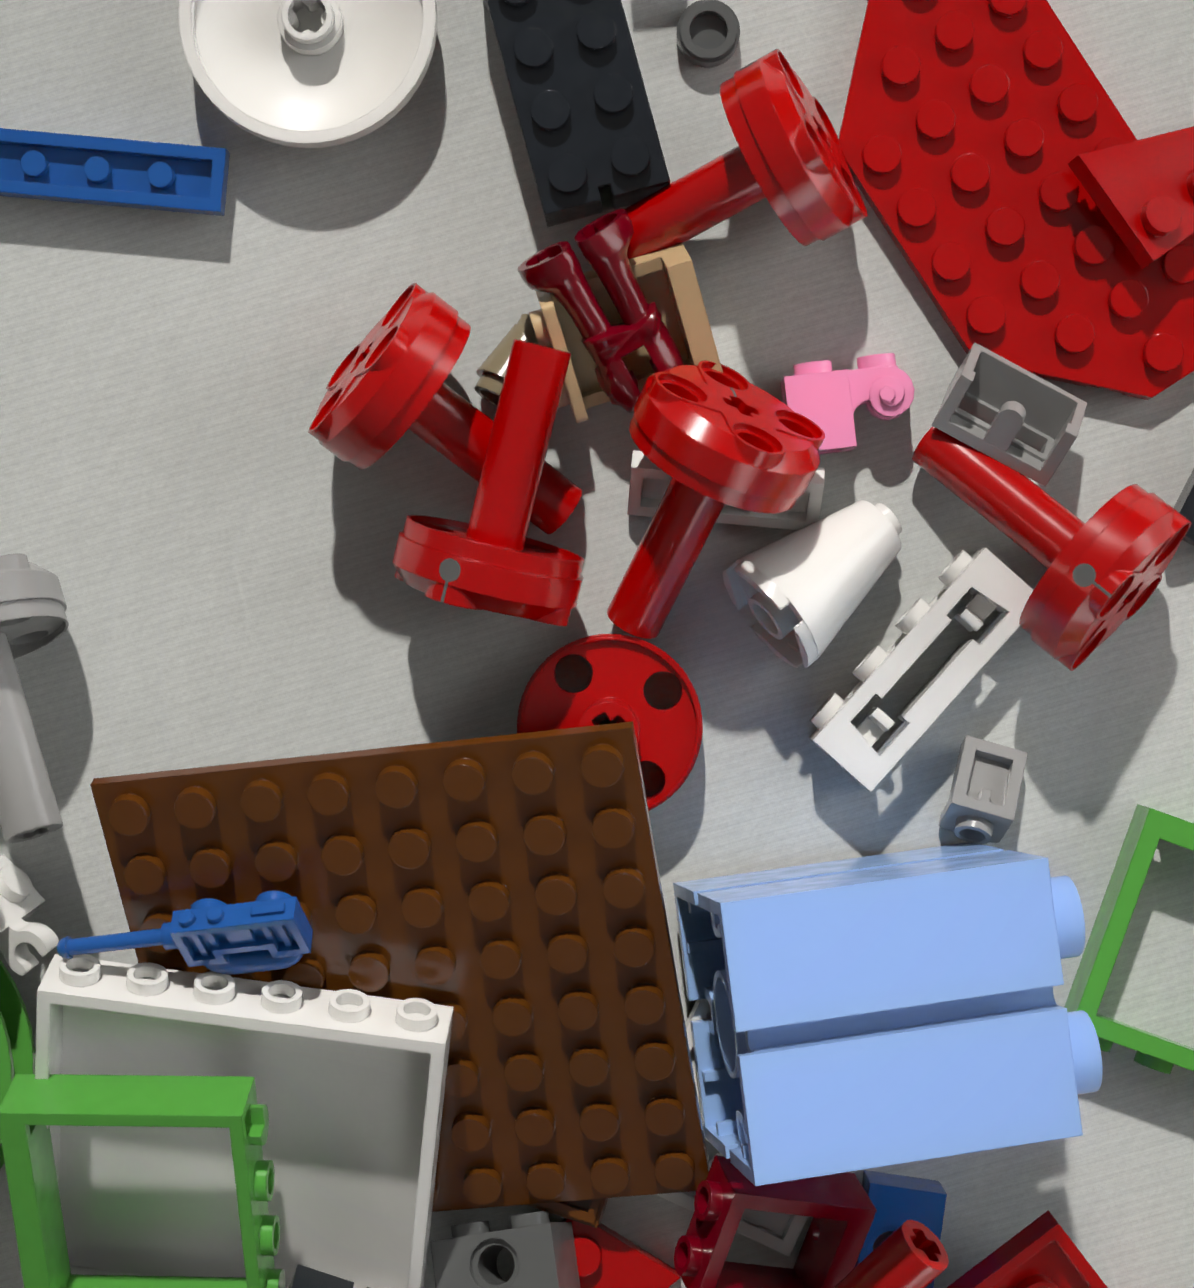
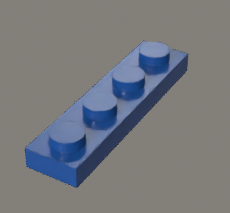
M0 128V196L224 216L230 152L226 148Z

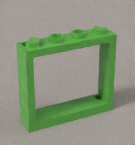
M1137 804L1064 1007L1067 1008V1012L1083 1010L1089 1015L1095 1027L1101 1051L1110 1053L1114 1042L1136 1050L1134 1061L1156 1071L1171 1074L1174 1064L1194 1071V1048L1097 1014L1159 839L1194 851V823Z
M15 1074L0 1105V1137L24 1288H286L284 1269H277L274 1265V1256L278 1253L280 1243V1220L278 1215H269L268 1201H271L274 1192V1164L272 1160H263L262 1145L266 1144L268 1137L269 1113L266 1104L257 1103L255 1077L50 1074L49 1079H35V1074ZM46 1125L229 1128L246 1277L71 1274L50 1126L47 1129Z

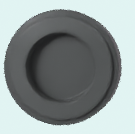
M699 0L689 5L681 14L677 24L676 40L681 54L690 63L705 68L716 67L728 61L737 49L740 37V24L734 11L725 3L718 0Z

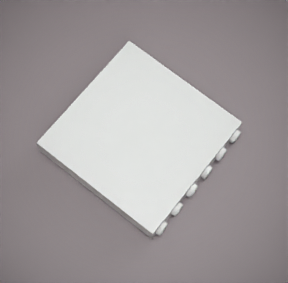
M54 954L37 989L35 1079H49L50 1074L255 1077L257 1103L266 1104L269 1113L268 1137L266 1144L262 1145L263 1160H272L274 1164V1192L271 1201H268L269 1215H278L280 1220V1243L278 1253L274 1256V1265L277 1269H284L286 1288H289L298 1264L354 1282L353 1288H424L453 1006L433 1004L421 998L400 1000L369 996L353 989L331 991L301 987L296 983L285 980L263 982L233 978L230 975L213 971L195 973L165 969L163 966L155 963H139L134 965L104 961L88 954L74 955L72 959H64L59 954ZM46 1125L47 1129L50 1126L71 1274L246 1277L229 1128Z

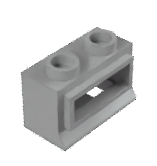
M974 342L949 384L932 426L1046 487L1078 436L1087 402Z

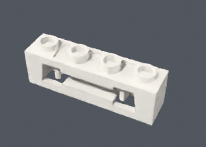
M986 547L976 550L972 556L962 550L938 576V579L945 586L928 604L920 597L895 624L902 634L885 652L877 645L855 668L852 674L860 680L844 699L836 693L832 694L810 719V722L817 729L811 734L809 739L870 792L1020 626L1021 613L1033 589ZM967 591L974 596L954 615V618L969 632L972 630L977 632L983 625L984 620L994 610L998 611L1000 614L976 640L971 639L967 641L965 639L896 715L902 723L875 751L872 748L873 744L895 722L879 707L875 708L874 706L866 713V717L856 728L851 723L854 717L873 696L882 699L952 621L947 614Z

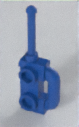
M266 891L259 894L253 902L227 905L217 899H200L195 901L190 909L173 911L172 921L163 923L159 929L74 939L66 936L58 942L56 948L59 956L64 959H72L74 955L163 945L165 950L179 949L188 967L204 965L215 973L236 975L280 970L293 966L300 961L303 954L311 953L313 929L297 897H292L281 891Z

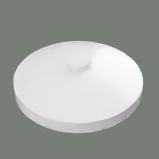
M179 0L178 8L179 32L187 63L201 89L216 108L230 121L258 138L275 144L297 148H324L354 141L373 132L393 118L409 102L426 75L434 52L438 25L436 0Z

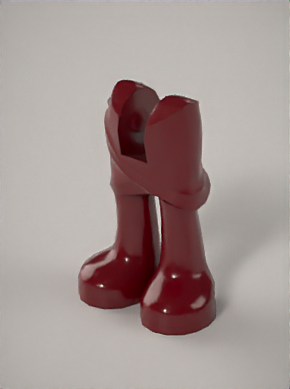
M618 209L597 218L577 232L574 239L585 259L605 287L623 323L614 325L609 323L568 241H561L540 250L525 260L518 267L517 271L531 290L550 293L561 303L583 337L581 342L596 364L595 373L600 388L609 397L612 404L618 405L627 412L632 413L634 412V405L640 395V391L633 371H628L622 357L644 346L651 358L649 362L655 372L684 364L673 338L661 320L662 315L656 303L652 301L648 304L634 276L627 255L634 229L626 210Z

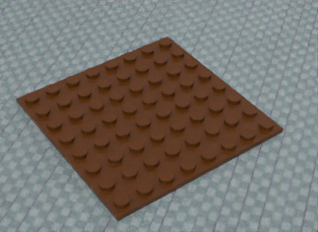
M633 721L93 779L90 786L130 932L159 929L163 923L172 921L173 911L190 909L191 905L200 899H217L228 905L253 902L259 894L266 891H281L292 897H297L313 929L311 953L303 954L300 961L289 968L230 975L231 977L263 982L285 980L296 983L301 987L331 991L353 989L369 996L400 1000L421 998L433 1004L454 1007L432 1212L692 1192L697 1190L701 1181L706 1180L710 1166ZM163 945L135 948L138 963H155L163 966L165 969L195 973L211 972L204 965L188 967L179 949L165 950Z

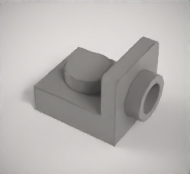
M966 735L960 746L949 799L941 812L939 827L954 831L955 836L966 842L975 844L999 843L1014 821L1028 753Z

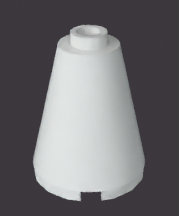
M860 500L735 560L731 566L723 571L724 585L738 611L748 603L753 615L757 619V622L750 628L775 655L790 666L798 668L804 664V668H807L817 661L901 550L902 545L899 534L902 532V526L894 513L884 504L877 503L873 505L868 501Z

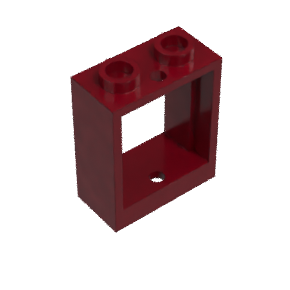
M715 1155L706 1180L701 1181L697 1187L694 1200L695 1211L686 1235H682L677 1241L674 1252L675 1270L681 1276L686 1288H833L854 1269L877 1210L855 1173L844 1172L755 1186L731 1163L730 1158L726 1159L724 1156ZM745 1209L813 1217L793 1269L725 1261Z

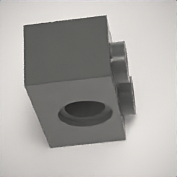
M540 1211L510 1216L512 1229L490 1232L489 1221L451 1226L452 1238L430 1241L435 1287L581 1288L572 1222H550L549 1212ZM504 1247L511 1252L515 1264L513 1274L508 1281L502 1279L496 1265L497 1257Z

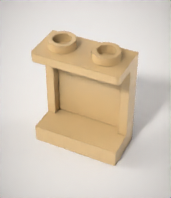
M683 243L629 259L641 291L648 304L652 301L656 303L662 315L661 320L673 338L683 364L697 366L700 361L707 360L716 363L712 369L723 373L693 262ZM595 271L585 272L584 275L609 323L611 325L623 323L621 316ZM536 291L541 309L529 312L538 344L546 347L552 346L554 349L571 353L558 408L571 405L576 423L589 420L586 411L588 408L609 402L610 399L599 386L595 373L596 364L582 344L581 339L583 337L565 308L554 295ZM644 346L622 357L628 371H633L638 381L640 392L648 377L656 373L649 362L651 358Z

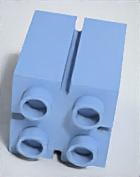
M967 842L673 883L687 1000L706 999L709 1001L711 1018L690 1021L704 1137L726 1159L730 1158L731 1163L755 1186L1083 1136L1078 1094L1097 1092L1100 1089L1103 1074L1101 1049L1095 1027L1089 1015L1083 1010L1067 1012V1008L1057 1005L1053 995V986L1064 985L1061 959L1078 957L1084 950L1085 920L1075 884L1066 875L1050 877L1048 857L1012 850L1004 851L1002 848Z

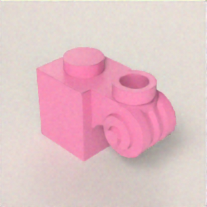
M895 353L858 357V369L832 371V362L829 360L793 365L794 375L783 377L780 382L782 402L794 412L812 420L825 433V439L818 450L819 455L848 452L857 447L853 415L857 407L866 404L867 410L873 417L885 421L898 418L910 407L914 399V386L910 377L896 366Z

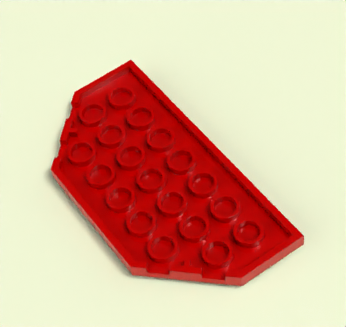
M867 0L842 124L838 135V141L841 145L840 149L853 180L966 354H968L975 342L1041 378L1083 387L1092 386L1120 392L1122 395L1144 400L1153 398L1193 372L1194 233L1142 269L1069 167L1068 163L1080 154L1136 141L1137 138L1047 0Z

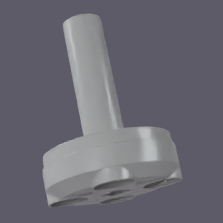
M18 553L0 556V827L5 843H17L54 832L63 826L14 659L49 644L67 630L69 626L65 613L67 605L58 577L50 571L28 562L25 554Z

